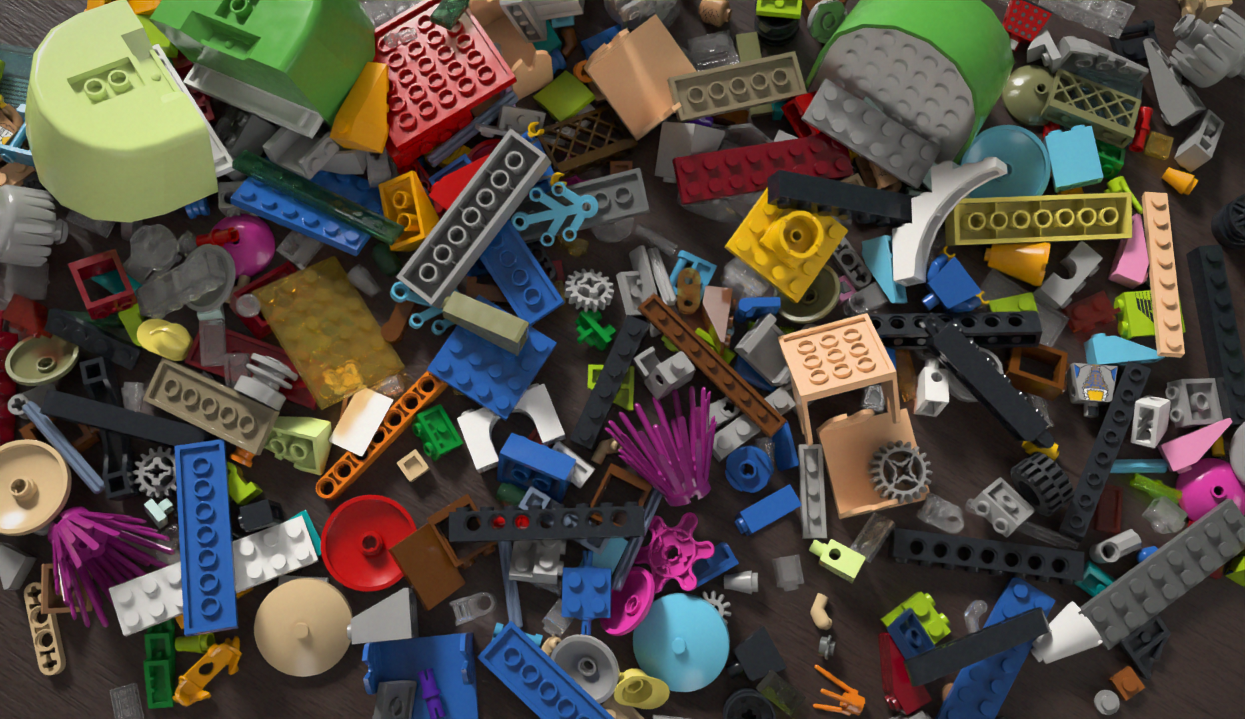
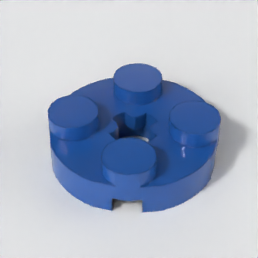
M756 445L741 446L730 453L726 460L727 470H725L727 480L736 490L741 492L755 493L760 491L769 483L774 472L769 456ZM745 463L753 466V475L750 472L747 474L744 472L746 468Z

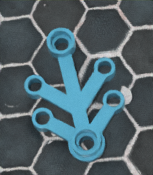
M556 182L552 186V193L555 196H564L574 203L573 205L564 206L545 194L540 187H534L529 192L530 199L535 202H542L551 210L529 215L526 212L519 211L512 216L511 222L516 230L522 231L529 224L554 219L548 231L543 233L540 238L544 246H551L555 241L556 233L566 217L577 214L571 226L563 231V238L566 241H573L584 219L593 217L597 213L599 205L596 198L592 195L580 197L566 188L563 182ZM556 185H561L563 187L562 193H557L555 191ZM534 190H538L540 192V198H535L533 196ZM583 203H589L591 209L588 211L584 210ZM517 218H522L524 220V224L522 226H519L516 223ZM566 231H573L574 237L568 238ZM545 235H549L552 238L550 243L544 241Z
M396 282L391 288L390 295L396 302L408 300L431 307L410 317L409 325L414 329H419L425 321L442 313V308L438 309L432 306L416 292L410 291V288L403 282ZM401 291L403 296L399 297L395 292ZM413 318H418L420 324H415ZM447 319L436 320L432 324L431 330L435 335H442L446 328L455 323ZM435 325H441L443 330H437Z

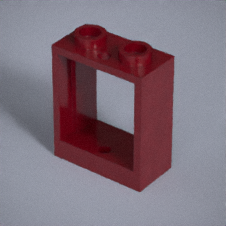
M116 249L68 264L91 320L105 318L120 310H128L138 303ZM117 269L126 291L91 302L82 281Z

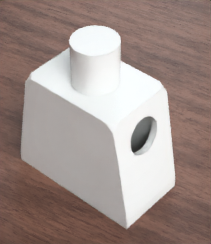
M931 358L925 360V367L916 379L914 414L937 417L949 403L948 371L939 368L938 359Z
M1146 395L1135 402L1131 443L1152 448L1157 446L1167 431L1170 400Z

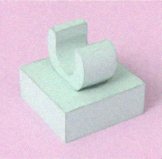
M167 498L158 505L153 499L144 504L145 512L159 529L168 524L166 515L174 509L172 508L173 504Z

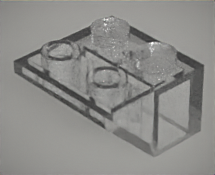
M737 257L724 267L720 278L721 285L724 288L733 289L740 296V300L742 298L764 297L772 288L771 284Z

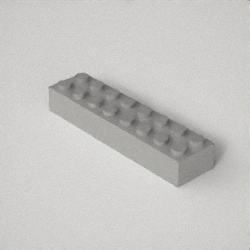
M510 128L396 278L432 306L440 309L444 299L451 295L552 162L548 156Z

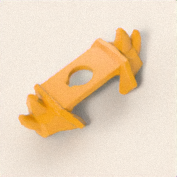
M235 636L233 640L226 638L225 643L219 645L214 643L199 661L183 676L178 678L179 684L175 695L172 697L174 702L187 707L196 701L205 698L209 699L211 694L204 691L203 688L226 665H229L228 673L230 675L235 674L239 670L237 664L242 653L239 651L240 640L238 636ZM214 663L210 673H199V668L203 664Z

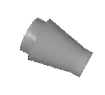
M752 570L724 575V589L748 594L758 592V573H752Z

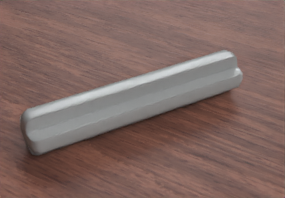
M656 247L649 248L647 250L649 264L663 302L668 306H673L677 298L659 250Z

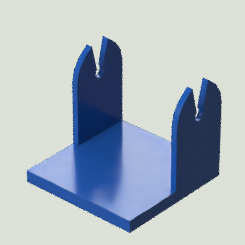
M473 632L371 642L364 645L362 661L368 665V673L363 678V682L368 695L377 693L379 682L417 681L411 719H430L426 701L421 696L423 690L417 673L424 670L426 680H428L426 669L433 668L437 688L441 689L442 694H440L444 713L446 714L445 717L439 718L438 711L435 709L437 719H479Z

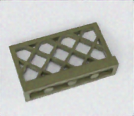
M1058 68L1040 117L1070 129L1077 125L1092 126L1094 138L1124 149L1134 138L1136 130L1133 129L1141 100ZM1060 77L1068 80L1071 86L1064 88L1060 82ZM1080 87H1087L1092 94L1085 96ZM1074 90L1078 98L1071 100L1067 92ZM1061 94L1066 103L1055 100L1054 96ZM1101 95L1109 96L1112 102L1106 104ZM1095 98L1099 106L1092 108L1088 100ZM1082 102L1087 111L1076 108L1074 104ZM1125 102L1133 105L1132 110L1126 112L1121 103ZM1115 106L1120 114L1113 116L1109 107ZM1102 110L1107 119L1097 116L1095 112ZM1123 118L1127 127L1118 124L1116 120Z

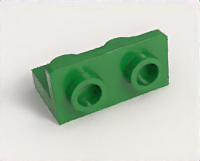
M1095 138L1103 177L1112 180L1124 165L1126 149H1121Z
M441 404L417 414L411 422L414 434L421 439L426 455L431 457L433 462L437 461L442 455L461 447L463 444Z

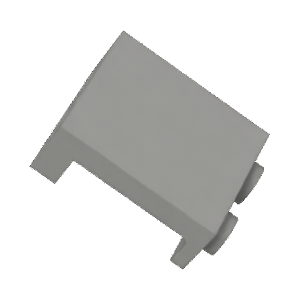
M769 313L760 316L734 350L771 386H783L790 381L791 376L777 337L785 334L774 324L777 319Z

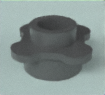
M831 635L828 638L822 636L819 644L818 655L825 657L826 660H829V657L834 656L836 642L832 641L833 637Z

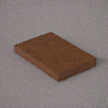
M426 523L388 549L426 611L432 609L466 584L429 523Z

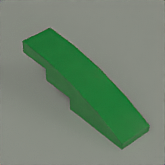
M174 618L147 628L148 632L144 634L147 658L143 661L148 709L173 707L175 705L172 698L175 695L176 683Z

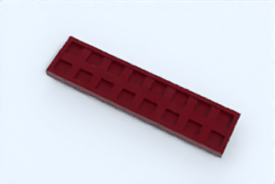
M826 134L676 157L672 160L682 205L765 191L768 187L767 178L778 170L830 180L850 177L854 174L848 148Z

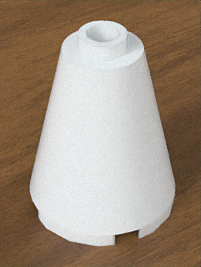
M1073 601L1049 624L1051 631L1037 637L1032 643L1034 648L1030 651L1038 662L1043 660L1048 664L1103 643L1095 627L1087 617L1079 614L1081 609Z

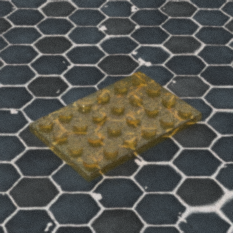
M332 256L252 291L251 296L321 410L404 370V364L390 342H387L381 336L380 326L336 256Z

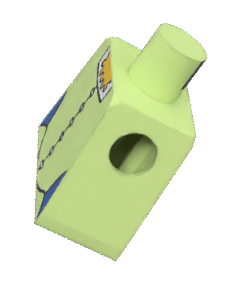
M815 538L809 549L810 552L821 557L819 560L821 566L850 583H853L866 558L832 539L827 545ZM835 553L839 556V559L832 560L829 555Z

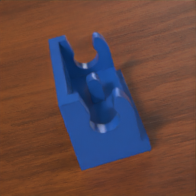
M722 542L715 546V552L711 558L696 561L692 569L693 574L697 578L696 587L739 564L727 543Z

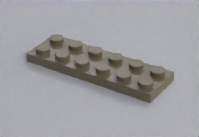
M795 51L669 77L667 80L673 104L676 105L680 102L682 105L676 111L679 123L794 99L807 94Z
M162 357L143 400L255 455H261L280 413L265 404Z

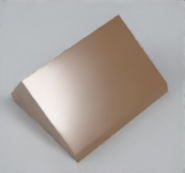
M42 564L41 614L71 613L70 606L67 607L63 600L60 575V593L58 596L56 595L53 564ZM74 568L86 611H92V603ZM71 586V592L76 612H80L73 588Z

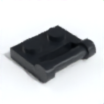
M1152 19L1145 20L1143 23L1121 28L1115 26L1108 29V38L1113 53L1130 61L1140 62L1148 60L1143 41L1147 38L1153 39L1160 47L1155 33V23ZM1144 32L1145 37L1120 40L1121 36Z

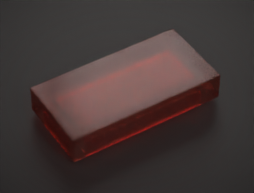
M1105 484L1095 510L1094 530L1115 534L1121 532L1124 487Z

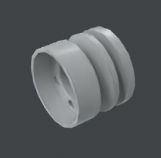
M253 353L250 359L257 362L259 366L246 365V368L254 373L253 377L241 375L233 389L280 411L286 397L278 390L280 387L292 389L293 386L285 382L284 379L286 377L296 381L298 375L292 372L287 365L276 359Z

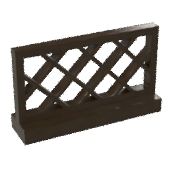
M611 105L541 128L544 129L543 135L548 133L556 137L554 144L546 142L542 135L535 136V138L539 139L545 154L552 162L551 168L554 173L565 174L559 178V182L609 164L610 161H617L631 156L638 146L635 137L630 138ZM608 112L612 118V123L600 120V115ZM587 120L595 123L593 130L580 126L581 122ZM597 125L609 129L607 136L595 132ZM569 127L576 130L574 137L561 133L562 128ZM578 131L590 136L588 143L576 139ZM611 132L620 133L623 140L617 141L610 138ZM593 137L604 141V146L598 148L591 145ZM559 138L571 143L569 150L556 146ZM573 145L585 148V153L579 155L571 152ZM554 151L566 155L565 161L557 163L553 157Z

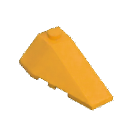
M367 62L339 109L329 137L343 148L383 153L389 133V125L387 124V112H389V105L387 104L389 66L387 64Z

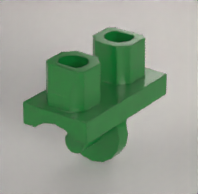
M593 310L588 312L581 311L574 323L578 326L576 331L580 335L577 342L581 345L586 341L590 347L595 345L600 352H603L615 336L616 330L609 324L604 328L600 327L598 322L601 321L602 316L598 310L596 312H593Z

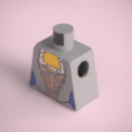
M1081 363L1069 365L1066 379L1070 402L1072 404L1084 405V417H1098V406L1111 403L1117 366Z

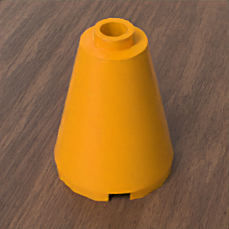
M1050 243L992 244L991 248H986L984 261H988V267L1031 285L1041 287L1045 275V267L1048 263Z

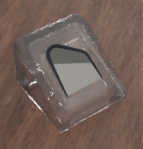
M873 384L864 387L859 406L882 413L885 401L881 385Z

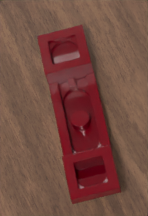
M178 49L177 57H172L175 70L183 82L192 69L193 64ZM185 85L209 123L216 121L211 96Z

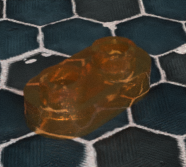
M693 268L683 269L677 279V308L684 314L695 313L700 305L701 277L698 271ZM690 278L693 283L686 284L684 280ZM689 300L692 302V305L687 307L684 305V301Z

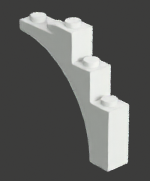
M987 157L983 161L966 163L961 167L953 161H943L939 165L931 167L932 192H924L918 197L911 198L912 223H905L901 227L892 229L893 280L905 287L926 282V269L930 249L947 215L974 189L991 179L1007 174V164L997 157Z

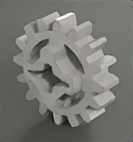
M582 269L581 273L574 271L573 276L569 275L565 282L564 296L569 298V304L576 303V309L584 307V312H587L588 308H592L593 312H596L597 307L604 310L605 305H610L613 298V283H608L609 277H601L602 272L595 274L594 269H591L590 272Z
M159 446L157 451L150 448V455L141 454L143 461L135 462L139 466V470L133 471V474L139 476L134 483L142 484L139 488L141 492L147 491V496L153 497L156 495V498L163 499L164 494L171 497L172 490L177 491L175 450L171 448L166 450L164 447ZM168 458L173 462L174 467L169 465L170 461L167 460ZM162 470L168 471V472H163V473L159 474V476L156 475V474H153V473L161 472ZM147 478L152 480V485H150Z

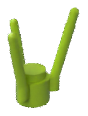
M1124 176L1110 180L1106 184L1108 189L1104 191V193L1131 192ZM1131 192L1132 205L1139 214H1143V208Z

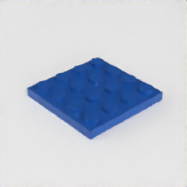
M478 295L475 299L496 309L506 312L505 310L498 307L489 300L485 299L481 295ZM457 325L427 368V372L506 421L556 347L557 342L529 326V337L519 355L516 356Z

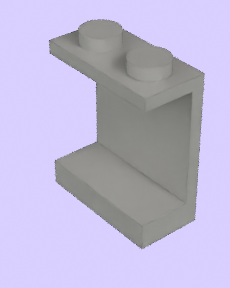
M283 126L262 146L272 163L307 179H311L339 150L337 142L329 137L331 133L329 131L322 138L314 136L311 139Z

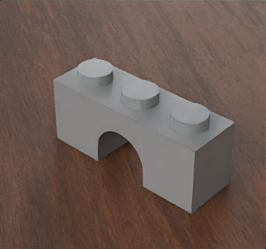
M1081 240L1060 261L1068 270L1069 279H1062L1053 272L1042 282L1041 287H1038L1033 292V295L1051 311H1055L1059 307L1064 309L1072 300L1070 295L1074 291L1076 293L1085 286L1086 282L1083 280L1087 276H1093L1098 271L1100 266L1097 264L1103 257Z

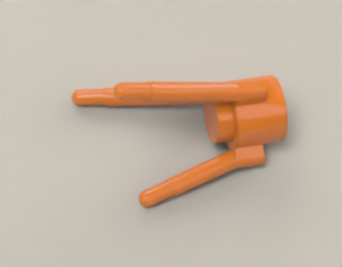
M815 665L814 668L848 693L844 692L841 696L821 689L820 692L840 701L841 707L813 704V707L815 709L842 713L850 716L851 713L859 716L863 710L865 698L858 695V690L849 687L819 665Z

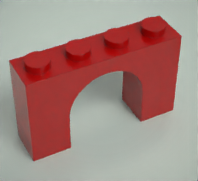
M470 110L400 152L388 134L384 149L397 168L400 169L411 164L419 156L430 152L432 148L447 141L451 136L470 124L473 120Z

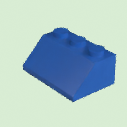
M511 433L499 453L496 480L527 493L531 486L562 504L574 474L576 459L550 449L546 445L533 442L524 436Z

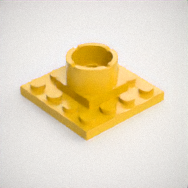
M767 187L724 248L793 303H798L848 230L831 216L823 217L819 216L818 213L797 211L791 208L779 209L775 205H769Z

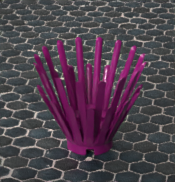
M691 386L689 388L690 415L688 423L690 442L686 420L682 415L679 395L676 389L672 390L676 418L671 419L676 444L662 404L654 396L652 399L661 423L660 426L654 424L652 428L639 403L634 404V408L654 447L643 431H636L623 412L618 413L652 465L613 421L609 420L608 423L624 443L611 429L605 428L624 449H618L622 454L619 457L664 495L666 502L670 506L691 503V497L697 494L699 500L711 490L708 478L717 421L715 422L714 415L711 418L709 430L710 391L707 393L706 399L705 387L701 390V409L700 407L696 408L694 387Z
M82 506L72 507L59 514L63 519L58 524L52 522L47 533L48 541L52 544L56 595L58 596L60 593V575L65 605L67 607L70 606L72 618L76 620L77 613L71 592L72 586L84 625L88 628L90 627V620L74 568L102 626L108 627L109 622L101 607L103 599L89 572L114 606L109 588L117 585L108 573L119 584L128 581L117 570L129 580L147 574L116 550L144 566H149L150 563L161 569L170 566L116 537L149 549L159 550L169 555L175 554L173 549L120 530L124 529L164 541L170 540L167 536L155 533L159 530L121 522L145 523L147 522L146 520L131 518L132 516L91 512Z

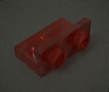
M1103 290L1061 309L1073 334L1081 330L1084 334L1095 329L1096 323L1102 322L1105 325L1115 320V315L1121 312L1120 307L1113 308Z

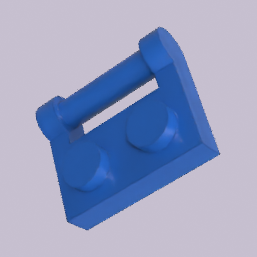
M780 297L742 298L738 303V309L734 313V320L738 323H743L746 319H759L760 316L769 313L775 317L781 306Z

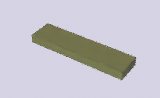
M757 32L735 35L739 63L762 58ZM766 104L749 108L750 118L772 115V105Z

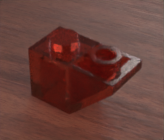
M14 293L1 317L10 322L9 327L23 332L25 328L27 329L26 334L40 339L41 335L50 339L53 336L52 333L44 330L49 317L47 307Z

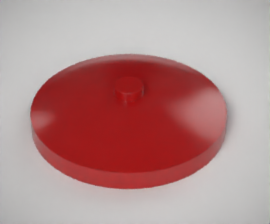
M362 495L352 498L341 504L330 515L323 528L321 554L324 564L330 574L348 588L363 592H373L389 588L399 582L404 575L388 549L416 531L417 528L406 509L390 498L380 495Z

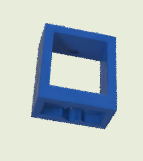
M788 484L735 515L737 520L734 523L741 534L745 533L748 536L802 504L791 485Z

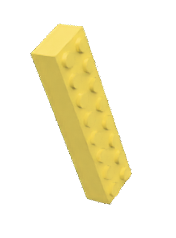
M1131 192L964 198L945 219L946 246L1132 238Z

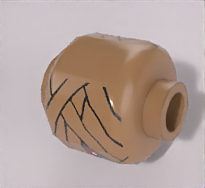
M702 0L698 14L701 15L704 23L720 27L730 20L732 9H730L728 0Z

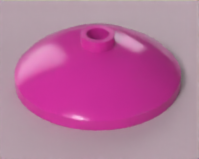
M241 213V216L225 217L213 229L223 230L235 227L239 232L240 241L238 244L229 242L222 246L233 258L235 279H239L240 275H246L250 278L258 275L270 264L274 256L275 238L273 232L262 219L250 214Z
M1216 458L1200 459L1196 463L1191 464V470L1179 474L1175 484L1176 501L1183 514L1191 521H1197L1227 498L1232 499L1243 516L1245 515V485L1236 477L1229 462ZM1215 487L1221 490L1220 495L1214 493Z
M631 567L622 590L618 592L612 589L611 618H599L602 628L607 633L613 636L625 635L637 628L646 618L652 607L655 595L654 579L649 571L642 567Z

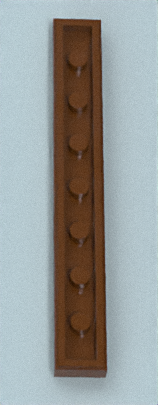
M655 293L651 294L637 308L679 351L684 352L690 362L769 439L786 424L787 421Z

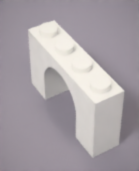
M539 383L530 385L512 413H521L532 419L543 445L548 446L566 439L545 384L539 385ZM484 407L476 411L474 409L467 410L461 414V417L457 418L479 474L497 467L499 461L491 435L493 426L500 417Z

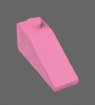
M1137 213L1132 216V238L1120 240L1108 276V280L1131 289L1144 284L1149 274L1147 271L1149 260L1141 215Z
M1231 418L1223 419L1158 445L1157 447L1163 459L1168 464L1169 471H1177L1180 474L1191 470V464L1196 463L1232 423Z

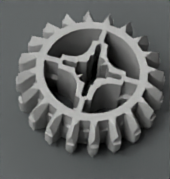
M898 440L896 444L890 441L887 443V447L884 445L879 447L880 452L875 451L873 453V457L876 460H870L869 464L874 468L869 469L867 473L874 474V477L869 479V482H876L877 486L873 490L876 492L881 489V498H885L888 495V500L898 499L899 504H903L904 499L907 503H911L913 498H921L920 492H927L925 485L931 484V480L926 478V476L932 475V471L926 470V467L931 465V462L927 461L924 463L923 458L926 457V454H918L920 447L916 446L911 449V442L903 445L901 440ZM891 454H900L906 458L901 462H897L895 460L891 461L887 457ZM912 464L915 467L916 476L911 471ZM883 465L884 469H886V471L889 474V478L887 481L883 474ZM902 467L903 475L897 478L896 472L898 471L896 469ZM899 482L912 486L907 491L893 488Z

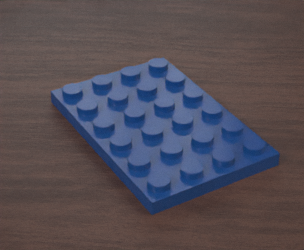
M268 156L230 197L231 204L354 256L359 254L384 220L378 184L354 174H338L319 170L311 179H307L272 163Z

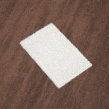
M359 385L328 441L359 456H363L393 399Z

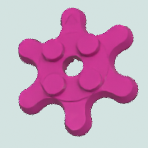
M694 513L684 514L679 524L675 527H668L662 517L653 516L648 528L652 533V541L649 545L640 547L634 563L649 564L651 575L654 579L655 593L661 592L665 583L672 578L678 580L683 590H694L697 586V578L692 571L694 564L700 559H708L714 555L715 548L711 542H697L693 538V532L698 525V518ZM677 548L679 556L669 559V551Z

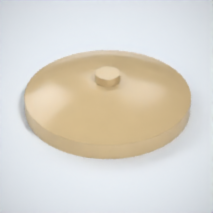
M25 439L12 441L0 446V534L20 536L38 531L52 522L64 508L71 491V471L61 454L48 444L37 440Z
M314 578L293 579L276 587L261 603L254 623L255 641L265 660L277 670L293 676L317 675L338 663L349 648L352 639H348L347 626L351 624L350 619L353 618V613L344 595L331 584Z

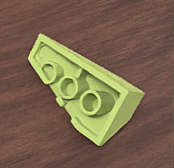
M278 416L264 448L275 453V458L279 460L285 458L293 462L294 467L300 471L322 475L332 443L328 441L332 435L331 422L312 417Z

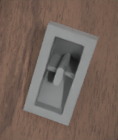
M0 543V577L3 589H20L37 557L8 543Z

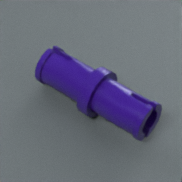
M433 668L426 669L428 680H426L424 670L418 672L417 675L423 690L421 696L426 701L430 719H437L435 709L438 711L439 718L445 717L446 714L444 713L440 698L442 693L441 689L437 688Z

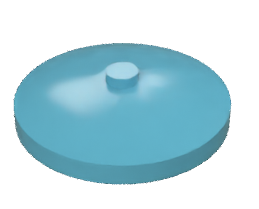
M1000 125L982 131L976 135L972 144L960 159V167L966 163L983 161L987 157H997L1007 164V174L991 179L968 194L971 198L1042 196L1050 178V159L1044 144L1031 131L1015 125Z
M674 593L660 597L653 602L646 618L634 629L633 649L641 670L649 677L664 681L671 691L690 692L707 686L720 674L729 655L730 638L723 617L713 605L703 598L692 594Z

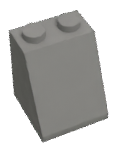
M662 122L655 176L663 177V182L676 183L672 160L676 157L717 151L725 131L698 124Z
M403 588L351 618V624L347 626L348 639H352V644L419 637L417 601L413 589Z

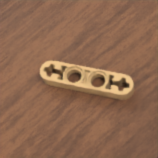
M33 582L25 588L24 600L39 669L45 675L59 674L66 666V658L56 614H48L46 622L42 624L38 622L37 614L41 611V606L35 607V604H40L41 594L38 597H33V593L37 589H41V582ZM46 633H50L53 637V642L49 647H45L42 644V638ZM55 649V653L45 655V651H52ZM56 660L57 665L49 668L48 663Z

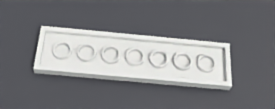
M303 516L233 541L236 593L319 561ZM181 562L109 588L124 636L131 635L183 614Z

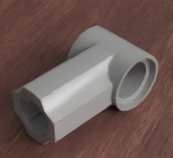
M1129 529L1105 541L1094 543L1090 548L1089 554L1096 563H1111L1124 555L1142 548V541L1133 529ZM1103 547L1107 550V557H1104L1102 553Z

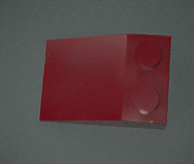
M287 261L232 293L229 307L253 335L260 340L278 329L317 296V293L292 264Z
M884 632L878 634L882 688L886 694L883 698L890 710L894 709L896 712L908 715L932 699L924 685L911 686L903 664L905 658L891 635Z

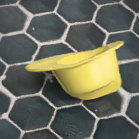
M158 318L148 319L138 327L137 339L143 348L172 361L186 359L193 344V339L185 327Z
M631 668L623 673L620 672L619 683L614 690V698L619 704L641 709L660 707L668 700L670 694L669 687L664 681L649 677L643 670L638 668Z

